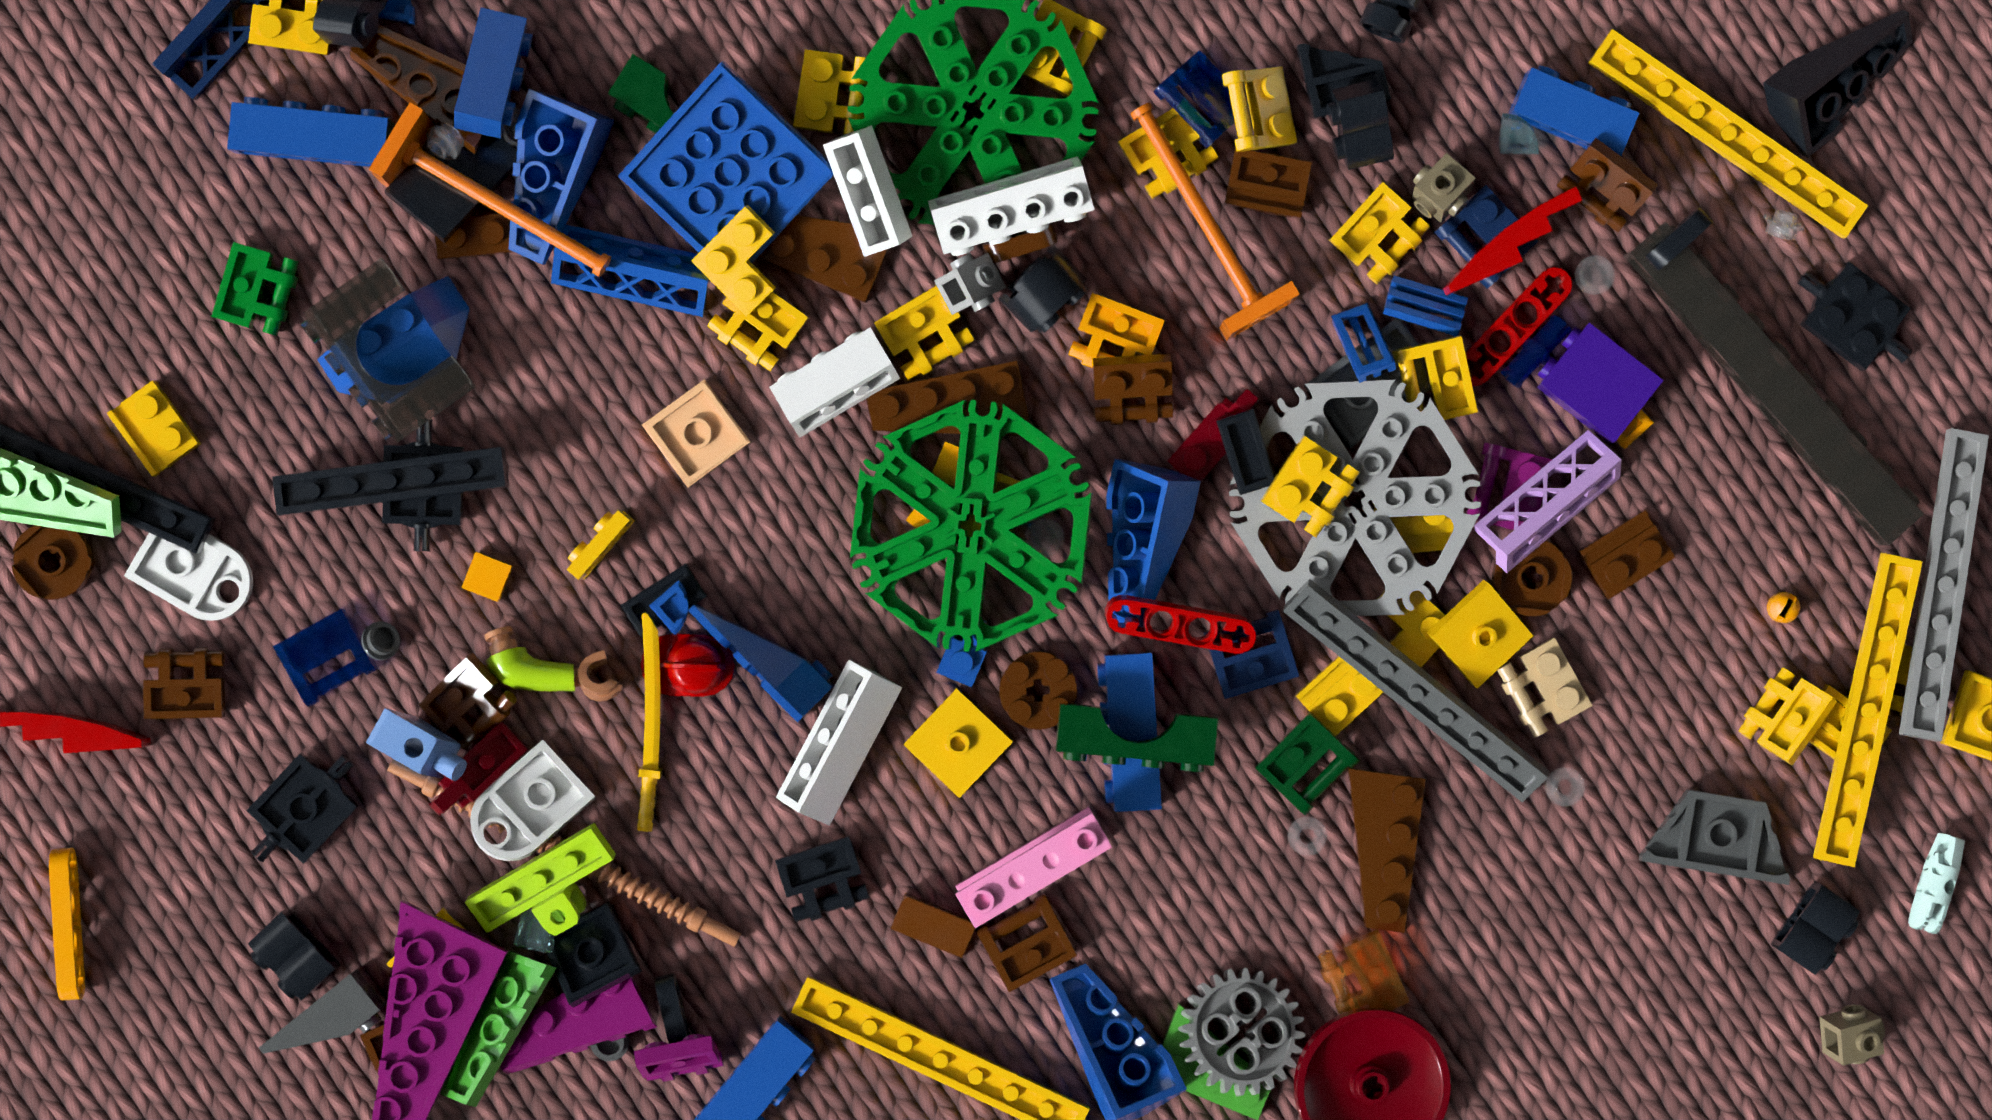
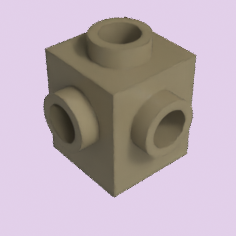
M1446 153L1433 167L1429 164L1423 167L1414 178L1413 182L1416 184L1412 196L1415 200L1414 205L1427 218L1435 217L1440 223L1449 214L1456 217L1468 204L1469 199L1467 196L1473 190L1476 178Z
M1857 1004L1846 1005L1842 1007L1841 1011L1820 1016L1822 1052L1841 1065L1863 1064L1868 1062L1869 1058L1884 1054L1883 1038L1885 1037V1027L1882 1018L1867 1010L1864 1006Z

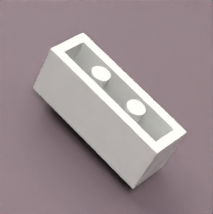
M872 125L837 137L824 144V150L864 257L900 245L911 238V230Z
M868 328L863 332L858 331L851 334L845 339L843 344L831 351L817 354L809 364L799 370L783 374L769 388L800 438L899 380L900 377L872 329Z

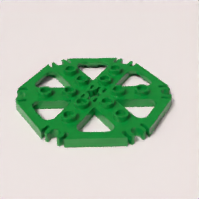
M909 0V7L916 16L913 19L910 18L903 4L851 78L868 82L866 87L859 84L849 86V91H858L864 97V102L861 106H848L847 109L852 114L864 113L865 118L854 120L848 118L853 131L871 125L874 130L876 125L881 122L937 127L906 172L895 174L888 169L895 189L899 190L897 194L899 200L909 199L912 201L913 209L907 216L909 219H914L919 214L920 207H923L925 212L917 223L935 225L928 201L938 198L939 192L969 150L985 184L1023 173L1005 133L1059 138L1067 147L1066 155L1062 161L1077 156L1081 161L1095 142H1086L1078 137L1080 134L1084 136L1096 135L1097 130L1085 128L1082 124V119L1086 114H1098L1099 110L1089 106L1083 108L1082 102L1093 101L1098 103V100L1062 20L1060 19L1058 25L1049 32L1047 27L1054 22L1055 13L1051 12L1045 21L1035 19L1034 10L1039 4L1037 0L1028 5L1026 13L1021 12V8L1026 0H944V4H939V0H931V6L927 10H921L915 0ZM964 6L1002 10L1009 18L1008 27L977 70L954 20L956 11ZM913 33L919 38L940 87L891 83L881 78L879 67L901 35ZM1051 46L1058 51L1073 85L1072 92L1068 97L1058 99L1009 94L1041 48ZM976 85L977 88L972 95H968L973 86ZM985 92L986 95L981 101L982 104L980 106V111L984 113L982 118L973 117L970 121L966 122L963 128H960L967 112L962 107L966 101L968 103L975 102ZM993 99H995L996 102L994 103V105L992 106V108L989 110L987 107L989 106V104L991 103V101H992ZM956 111H958V115L952 122L950 120L951 117L954 115ZM976 124L978 128L975 130L973 135H970V131Z
M963 400L883 436L895 448L891 450L888 445L877 442L875 446L884 453V460L880 464H875L867 458L864 460L865 466L872 471H876L873 477L862 468L859 471L850 558L853 559L859 554L866 553V558L856 560L852 567L853 569H859L863 566H868L871 570L870 578L860 583L862 588H870L877 583L879 587L865 594L926 640L939 648L941 633L945 632L942 645L944 649L949 650L951 649L954 636L960 635L964 639V651L971 652L974 645L972 636L976 635L977 647L975 652H978L1059 616V614L1050 609L1048 603L1051 602L1057 609L1065 610L1067 608L1058 598V593L1061 589L1068 588L1071 592L1078 593L1077 585L1067 581L1068 575L1072 576L1083 584L1093 493L1082 498L1076 497V493L1086 492L1091 487L1089 482L1076 486L1071 481L1072 474L1082 469L1080 463H1073L1066 469L1063 468L1065 463L1077 457L1003 404L1001 419L997 420L1000 411L997 402H991V410L988 415L980 416L977 410L978 401L971 400L968 407L970 416H966L965 406L967 400ZM948 426H954L961 432L955 488L916 461L911 454V447L915 441ZM1008 433H1017L1047 456L1048 467L1039 474L995 493L1001 440ZM888 489L931 522L882 544L877 543L871 536L875 496L879 491ZM961 503H963V504H962V513H961V515H960ZM974 505L973 515H975V521L981 523V530L973 532V537H970V546L968 547L969 537H967V530L961 529V522L968 521L969 515H972V506ZM984 506H987L986 516L983 517ZM1065 508L1072 513L1074 520L1070 555L1062 563L1051 561L1011 531L1057 509ZM958 534H959L958 546H956V545H957V536H958ZM981 537H983L982 549H980ZM947 559L941 614L936 619H927L897 596L896 585L902 578ZM987 563L1032 596L1033 605L1027 613L997 626H989L983 621L982 608Z

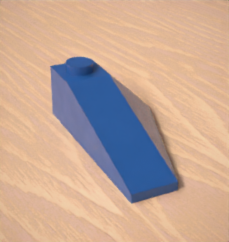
M528 89L515 125V139H518L517 159L516 163H513L512 175L516 176L514 201L511 203L562 232L601 157L614 119L582 105L534 89ZM510 220L508 249L545 265L554 246Z
M1114 459L1106 495V509H1112V533H1107V546H1113V568L1108 571V601L1117 595L1156 599L1193 519L1201 481L1174 470ZM1122 605L1121 610L1114 611L1113 614L1117 616L1119 623H1124L1126 617L1138 618V627H1143V614L1146 608H1141L1140 616L1131 614L1128 606Z
M697 604L688 610L723 647L729 648L734 653L733 656L745 670L754 677L757 675L762 680L760 686L796 722H799L834 686L829 681L833 674L819 660L816 659L813 663H810L806 658Z
M1087 964L1050 978L1093 1095L1105 1120H1135L1187 1090L1170 1053L1161 1044H1157L1143 1029L1145 1026L1136 1017L1133 1018L1117 1001L1116 995Z

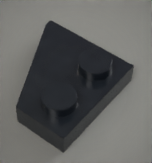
M1308 44L1297 45L1296 49L1314 120L1328 116L1327 103L1333 102V89L1378 79L1384 90L1386 102L1391 100L1382 61L1365 57H1353L1348 53L1322 50L1310 47Z

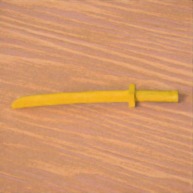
M645 612L642 614L645 728L643 767H640L638 777H642L637 830L651 832L653 828L652 820L654 818L653 810L655 808L654 799L656 797L657 779H660L662 776V769L659 768L661 681L659 632L649 614Z

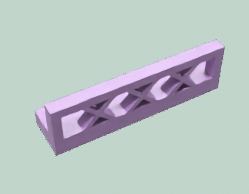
M1587 430L1474 525V531L1496 550V564L1508 573L1620 478L1622 459ZM1587 445L1601 456L1594 464H1576V454ZM1554 473H1571V483L1565 488H1547L1548 478ZM1576 473H1582L1576 478ZM1543 483V488H1537ZM1525 497H1543V506L1538 511L1519 512V502ZM1547 497H1553L1550 501L1547 502ZM1515 506V512H1508ZM1496 521H1514V531L1503 540L1497 537L1489 527ZM1519 521H1525L1518 527Z

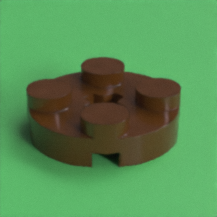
M34 525L20 535L13 549L15 553L12 570L17 583L28 594L38 598L56 600L68 598L76 594L87 583L90 573L95 566L91 547L81 532ZM46 552L60 554L61 559L59 563L61 566L58 570L55 568L45 569L44 564L47 562V559L44 555Z
M1545 541L1508 573L1495 562L1492 572V583L1494 590L1513 612L1524 616H1541L1557 608L1568 596L1572 584V570L1562 552L1552 543ZM1529 566L1536 567V573L1542 575V581L1536 582L1534 589L1527 588V582L1522 580V573L1528 572Z
M1029 652L1019 656L1008 665L1000 680L999 695L1004 710L1014 722L1025 728L1041 730L1058 724L1059 703L1075 704L1077 685L1073 673L1064 661L1050 653ZM1036 679H1040L1043 686H1049V694H1044L1042 697L1043 701L1035 702L1034 696L1027 695L1026 692L1027 688L1033 686Z

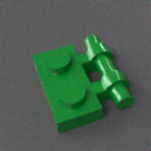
M233 242L211 317L252 329L256 314L266 317L262 332L278 336L281 322H286L289 312L285 308L291 288L295 289L298 277H295L299 261L284 257L280 272L270 269L274 254ZM266 280L276 283L270 305L260 303Z

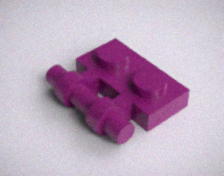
M703 1034L689 1035L683 1038V1041L671 1044L653 1042L647 1044L644 1049L634 1051L636 1067L647 1081L662 1079L663 1082L675 1080L677 1075L692 1072L702 1075L709 1073L712 1068L724 1066L722 1052L718 1051L712 1036H705Z

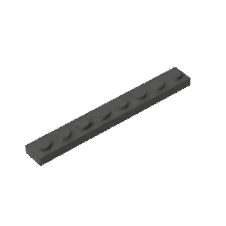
M1311 579L1285 604L1283 609L1285 614L1521 802H1524L1548 778L1549 770Z

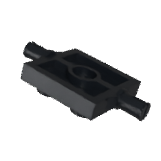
M1851 262L1845 263L1834 279L1826 284L1809 273L1808 270L1798 280V285H1801L1815 296L1811 310L1800 325L1860 371L1866 370L1876 355L1883 350H1886L1898 359L1900 363H1903L1909 357L1908 355L1912 353V349H1909L1894 337L1898 325L1911 308Z
M416 419V442H411L404 446L384 445L383 462L464 452V447L441 446L432 442L433 419ZM463 493L383 503L382 523L404 524L414 528L413 551L430 552V528L440 525H463Z
M300 753L246 810L261 824L266 834V837L251 850L253 856L259 855L257 859L264 862L279 846L289 850L303 864L306 863L359 807L344 792L339 783L340 779L354 767L352 761H347L348 758L342 754L326 771L317 767L304 753Z

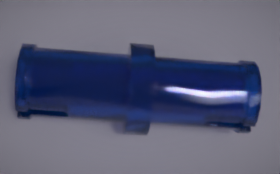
M1552 315L1550 320L1532 339L1528 338L1522 344L1523 349L1501 371V374L1504 377L1508 376L1506 380L1516 388H1520L1540 364L1545 365L1550 359L1549 354L1571 333V328L1566 326L1567 323L1561 318Z

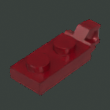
M1245 389L1234 403L1226 397L1209 412L1166 462L1177 472L1202 481L1226 454L1216 421L1248 411L1258 398L1248 389Z
M503 722L497 723L462 757L467 762L463 775L456 781L444 776L438 782L444 790L428 805L439 816L442 813L444 814L455 802L461 809L464 808L468 803L474 802L528 749Z

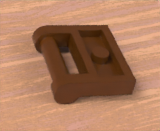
M1044 893L1035 897V902L992 926L987 927L985 924L976 929L1008 992L1019 988L1077 956ZM1041 916L1044 917L1048 926L1000 951L995 942L996 940Z

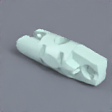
M1945 833L1937 834L1925 860L1910 910L1908 923L1913 929L1922 930L1924 928V931L1931 934L1940 932L1960 872L1965 843L1963 839Z

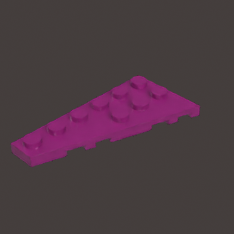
M402 900L400 901L398 933L394 946L393 971L389 984L383 1031L384 1040L382 1055L379 1061V1078L372 1120H427L508 953V950Z

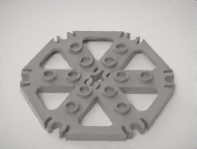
M1396 380L1364 381L1361 383L1359 381L1308 383L1305 385L1309 388L1312 399L1307 400L1304 390L1297 387L1294 389L1299 396V403L1296 407H1288L1282 398L1277 400L1280 410L1286 413L1283 417H1280L1275 411L1273 404L1270 406L1260 425L1266 448L1272 437L1278 432H1287L1292 436L1296 444L1304 435L1338 457L1329 470L1330 472L1339 477L1347 464L1360 472L1357 476L1360 484L1357 485L1356 481H1354L1352 486L1355 488L1353 490L1355 492L1361 490L1364 492L1365 497L1361 500V503L1367 515L1364 518L1361 511L1357 510L1355 506L1347 508L1344 501L1348 497L1344 496L1332 514L1335 518L1329 527L1325 525L1317 538L1312 536L1297 566L1292 571L1286 572L1277 567L1258 535L1259 528L1266 522L1290 521L1260 501L1269 486L1243 495H1239L1238 489L1229 491V496H1240L1245 502L1242 510L1230 511V516L1233 518L1246 516L1248 520L1240 524H1231L1278 599L1281 598L1282 592L1288 585L1292 589L1285 597V604L1309 579L1332 596L1330 591L1331 584L1355 539H1357L1383 580L1385 592L1382 597L1376 600H1337L1354 615H1405L1400 609L1397 599L1402 598L1405 608L1409 611L1415 609L1410 601V594L1413 591L1422 592L1427 600L1432 599L1430 589L1424 585L1426 581H1429L1435 587L1438 594L1480 513L1472 515L1463 512L1465 507L1468 509L1481 507V502H1470L1465 497L1467 488L1480 486V481H1463L1462 477L1464 475L1479 474L1431 398L1423 411L1420 412L1417 409L1424 401V393L1419 392L1416 400L1408 403L1402 398V393L1406 387V384L1403 382L1397 386L1395 396L1389 395L1391 386ZM1371 397L1378 404V413L1354 458L1351 457L1324 414V405L1332 398ZM1418 426H1427L1433 431L1451 460V468L1443 476L1388 478L1413 430ZM1234 477L1229 485L1236 483ZM1322 481L1310 501L1319 506L1331 489V486ZM1370 500L1373 502L1377 509L1375 512L1369 504ZM1302 511L1296 521L1310 520L1312 516ZM1350 513H1352V515L1356 519V524H1354L1351 518L1349 517ZM1444 515L1452 520L1454 529L1437 562L1432 566L1426 567L1418 563L1390 517Z

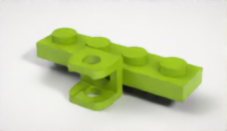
M593 823L469 895L465 904L486 933L533 907L531 911L542 927L551 935L557 936L576 925L580 919L579 913H582L586 908L585 897L575 882L611 862L616 853L596 824Z

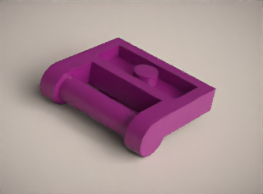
M1484 443L1481 454L1485 455L1479 478L1480 486L1477 487L1474 502H1481V507L1468 509L1467 514L1474 515L1480 513L1477 519L1478 522L1489 513L1487 510L1500 460L1508 461L1509 466L1499 504L1553 459L1495 444ZM1543 483L1537 488H1543ZM1525 497L1519 502V512L1538 511L1541 508L1543 497ZM1515 506L1508 512H1515ZM1496 521L1493 526L1514 531V521ZM1519 521L1518 527L1525 521Z

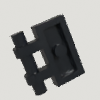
M850 835L775 860L787 898L802 893L805 901L804 904L791 908L795 922L808 918L811 921L823 918V913L842 907L848 910L856 907L857 902L870 899L866 884L851 888L847 879L862 873ZM836 883L838 893L817 899L814 891L815 888Z

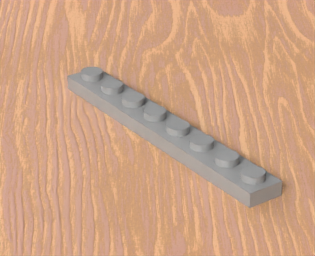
M1954 428L1946 430L1899 735L1935 742L1942 741L1989 435Z

